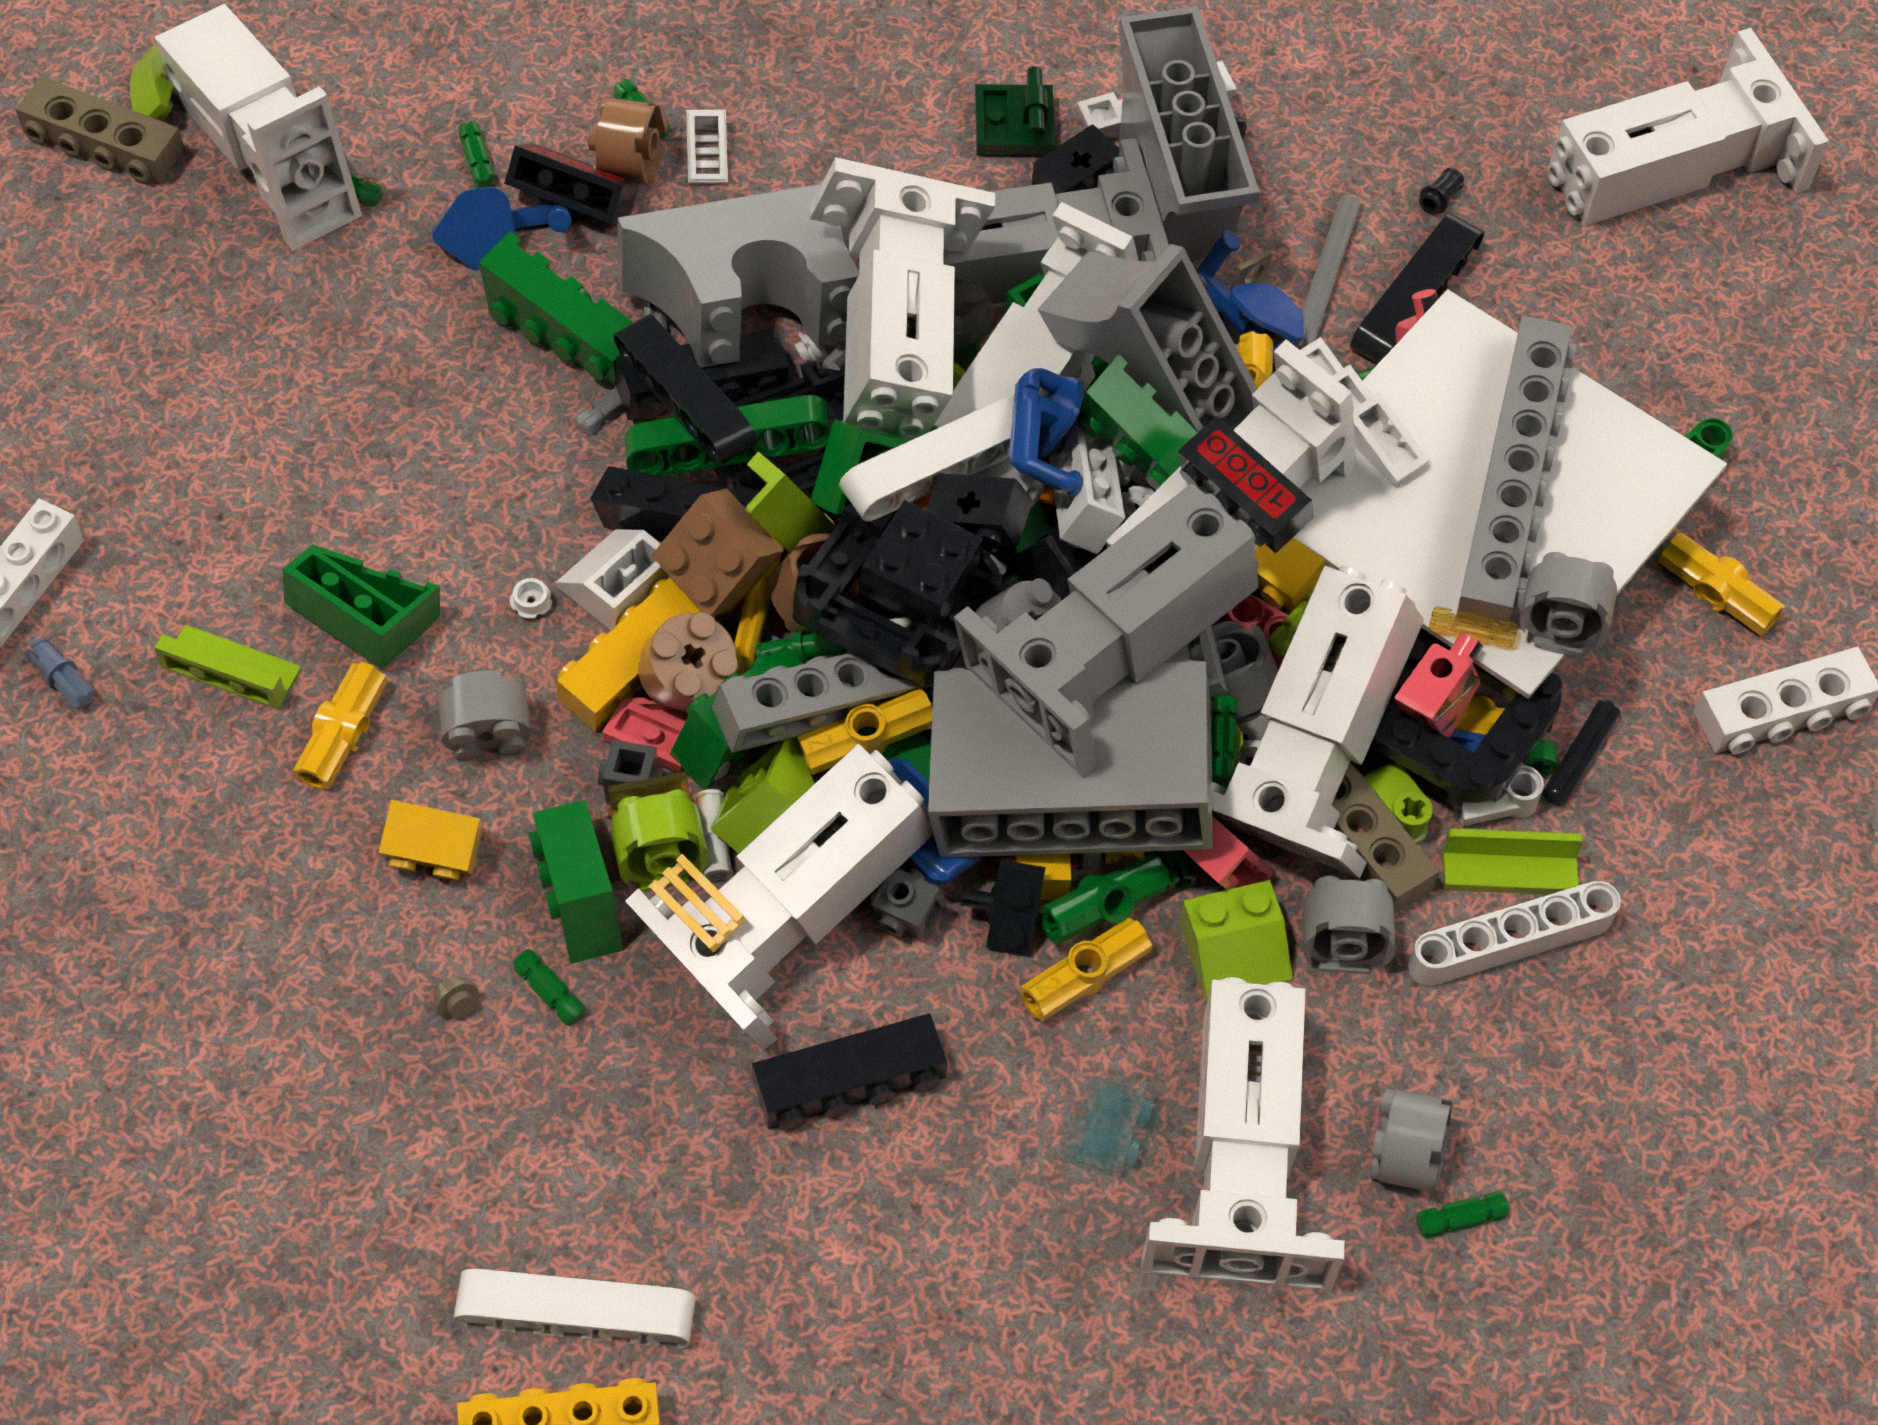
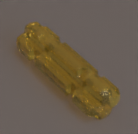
M1436 606L1432 610L1429 629L1432 632L1447 634V630L1453 631V636L1456 637L1462 632L1479 642L1488 643L1489 639L1495 640L1494 645L1507 648L1512 647L1515 642L1517 624L1515 622L1500 619L1499 623H1495L1492 617L1458 611V615L1452 614V609Z

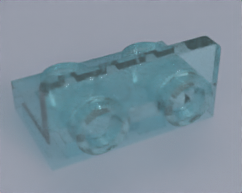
M1094 1076L1066 1158V1163L1120 1180L1124 1166L1133 1169L1141 1144L1140 1141L1134 1140L1133 1137L1137 1125L1147 1127L1154 1100L1146 1098L1149 1083L1140 1080L1138 1089Z

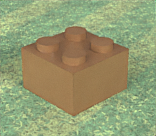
M727 488L700 495L651 555L703 613H707L712 617L733 611L784 552L783 548L746 512V508Z

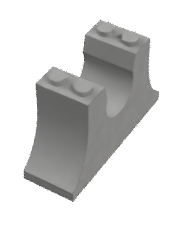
M1194 6L1120 17L1119 34L1123 66V102L1118 140L1119 147L1121 140L1137 139L1169 245L1173 244L1184 247L1189 259L1206 257L1212 246L1221 237L1222 231L1230 230L1236 235L1240 214L1244 205L1258 203L1260 191L1199 8Z
M821 184L618 218V284L622 292L649 301L665 312L684 334L701 368L740 361L741 309L757 304L778 305L795 313L802 322L803 331L818 347L846 342L847 296L859 276V270L851 255H849L850 228L832 226L826 222L810 219V206Z
M1170 244L1163 254L1153 261L1126 260L1089 250L1038 308V312L1056 341L1075 350L1092 353L1109 365L1120 354L1128 362L1123 370L1140 387L1148 382L1157 391L1152 399L1170 414L1173 411H1177L1197 432L1215 416H1218L1234 430L1254 410L1252 394L1257 390V387L1184 247Z

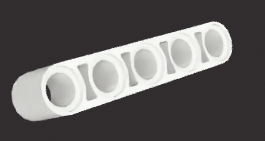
M1006 397L858 464L841 478L839 482L840 489L864 521H873L897 510L904 499L912 503L932 494L938 473L973 475L1009 458L1014 398Z
M1593 881L1427 932L1421 935L1414 945L1408 964L1409 973L1420 984L1427 986L1438 985L1602 934L1609 929L1620 908L1621 899L1619 892L1607 882ZM1588 905L1598 906L1604 913L1595 912ZM1547 918H1556L1559 921H1561L1563 925H1554L1551 922H1549ZM1505 930L1516 931L1523 938H1513ZM1464 943L1476 944L1482 951H1472ZM1422 956H1433L1438 959L1440 964L1428 963Z
M467 1269L461 1272L453 1321L461 1327H467L468 1323L486 1324L485 1329L515 1332L517 1327L534 1329L533 1334L563 1337L564 1332L582 1334L581 1339L611 1341L612 1337L629 1338L632 1344L660 1346V1342L678 1343V1348H686L690 1344L696 1297L689 1291L670 1287L486 1269Z

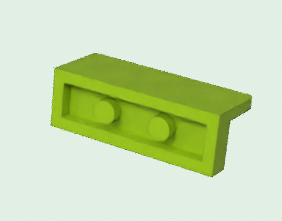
M757 452L747 463L766 483V486L747 505L745 510L789 553L803 538L809 535H830L836 526L781 470L760 452Z
M188 625L182 628L177 638L162 634L154 647L161 668L279 710L301 671L300 666Z
M1449 829L1441 850L1443 890L1550 895L1579 886L1577 857L1583 845V835L1580 833Z

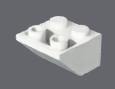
M615 529L558 579L556 587L609 630H612L618 625L620 616L631 605L638 606L648 597L649 590L660 578L665 577L668 579L670 576L651 556L661 544L644 530Z

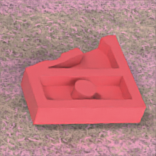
M622 698L602 731L603 741L612 744V740H619L657 747L658 765L682 774L684 769L670 755V752L689 714L667 705L663 706L654 700Z

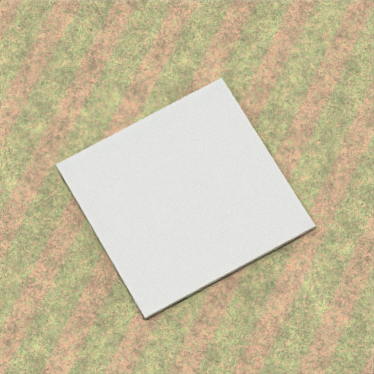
M1447 289L1363 380V383L1373 396L1379 392L1430 461L1394 485L1355 448L1356 467L1346 477H1343L1334 469L1320 484L1310 477L1299 488L1312 499L1314 518L1294 538L1325 559V564L1333 569L1339 570L1341 565L1349 566L1365 574L1364 580L1379 585L1381 580H1388L1404 587L1407 590L1405 594L1415 602L1416 609L1424 618L1421 628L1452 647L1461 632L1475 638L1483 645V648L1474 660V663L1529 699L1566 655L1550 652L1536 645L1533 642L1534 635L1527 628L1524 633L1520 627L1521 614H1511L1508 629L1455 619L1518 333ZM1564 367L1562 376L1570 378L1565 402L1556 401L1555 406L1556 411L1563 412L1558 436L1549 435L1547 444L1556 446L1550 472L1542 470L1540 480L1548 481L1543 507L1534 506L1533 516L1541 517L1536 541H1527L1525 549L1526 552L1533 553L1529 574L1537 564L1543 561V557L1549 552H1561L1568 557L1582 558L1591 562H1603L1611 566L1614 571L1613 578L1617 585L1618 595L1726 469L1727 463L1577 369ZM1506 504L1507 506H1510V507H1517V506L1512 505V504ZM1498 540L1502 543H1510L1506 540ZM1490 576L1493 579L1502 580L1499 576ZM1520 577L1517 588L1526 589L1528 579Z

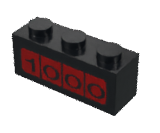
M530 143L514 146L504 184L614 224L618 223L619 217L631 215L640 182L598 169L594 165Z
M1215 416L1178 451L1182 478L1189 485L1192 483L1198 489L1203 488L1207 493L1214 495L1229 516H1234L1237 520L1244 521L1255 535L1254 543L1259 547L1265 544L1276 554L1314 518L1312 499L1218 416Z

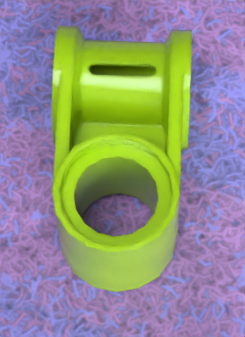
M1391 760L1362 776L1416 844L1421 843L1428 832L1427 823L1432 817L1433 805L1430 799L1424 795L1412 780L1407 769Z

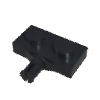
M1001 859L997 881L992 887L991 893L964 887L961 907L987 910L989 932L986 948L1031 956L1046 867Z

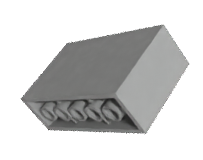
M1180 659L1174 662H1164L1138 684L1134 683L1128 676H1125L1092 702L1095 718L1092 719L1089 725L1091 735L1096 742L1094 752L1097 768L1085 778H1082L970 670L953 668L949 671H934L928 814L939 856L977 857L1213 849L1211 702L1206 661Z

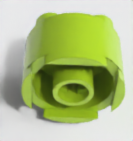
M679 789L671 790L666 794H656L642 798L630 796L618 803V812L611 821L610 829L619 874L625 883L629 885V880L638 883L640 890L651 891L652 889L649 885L654 880L658 882L664 876L662 872L668 867L672 869L678 863L676 859L681 854L697 869L699 868L701 873L704 871L709 861L708 850L699 810L689 800L687 792ZM685 872L680 879L686 884L690 880L689 874Z

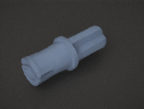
M46 638L36 639L29 645L39 655H35L30 649H26V659L33 663L45 676L44 681L48 687L52 689L57 688L77 709H82L94 701V689L77 672V666L73 660L65 659Z

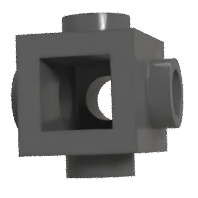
M612 740L608 759H602L598 773V785L604 786L606 804H612L617 808L618 803L626 797L637 796L642 798L661 794L665 770L658 768L657 747Z
M897 868L871 894V906L879 921V926L895 936L902 937L903 933H907L926 942L947 904L940 887L931 884L932 882L927 880L920 871L909 868L907 872H904Z

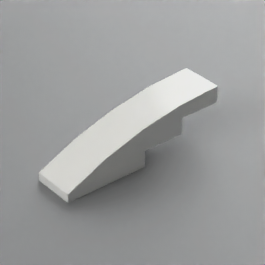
M1321 337L1300 350L1352 392L1355 448L1394 485L1430 461L1379 392L1373 396L1352 366L1349 364L1343 368Z

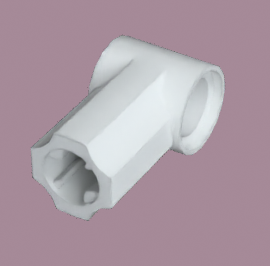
M1522 765L1509 783L1506 794L1496 803L1492 800L1480 803L1463 802L1462 808L1453 805L1458 822L1463 827L1508 816L1516 819L1531 816L1536 811L1544 787L1543 778L1534 768ZM1512 790L1524 791L1529 796L1517 795Z

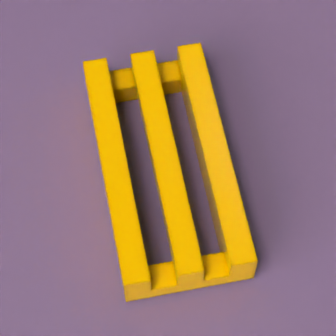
M681 854L676 859L678 863L672 869L668 867L663 871L662 874L664 876L658 882L654 880L649 887L714 952L747 919ZM685 872L732 918L727 924L680 879ZM671 885H674L719 931L713 938L666 891Z

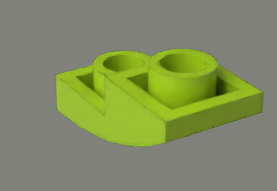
M154 44L132 68L130 98L133 111L163 121L173 107L170 97L174 84L165 79L166 71L163 69L164 64L159 49Z

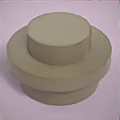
M461 976L447 978L438 985L434 992L435 1010L441 1018L446 1020L467 1016L472 1012L479 999V990L476 985Z

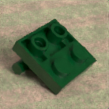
M1033 66L1028 68L1027 85L975 84L976 155H1046L1055 149L1053 85H1043L1042 69L1040 67Z

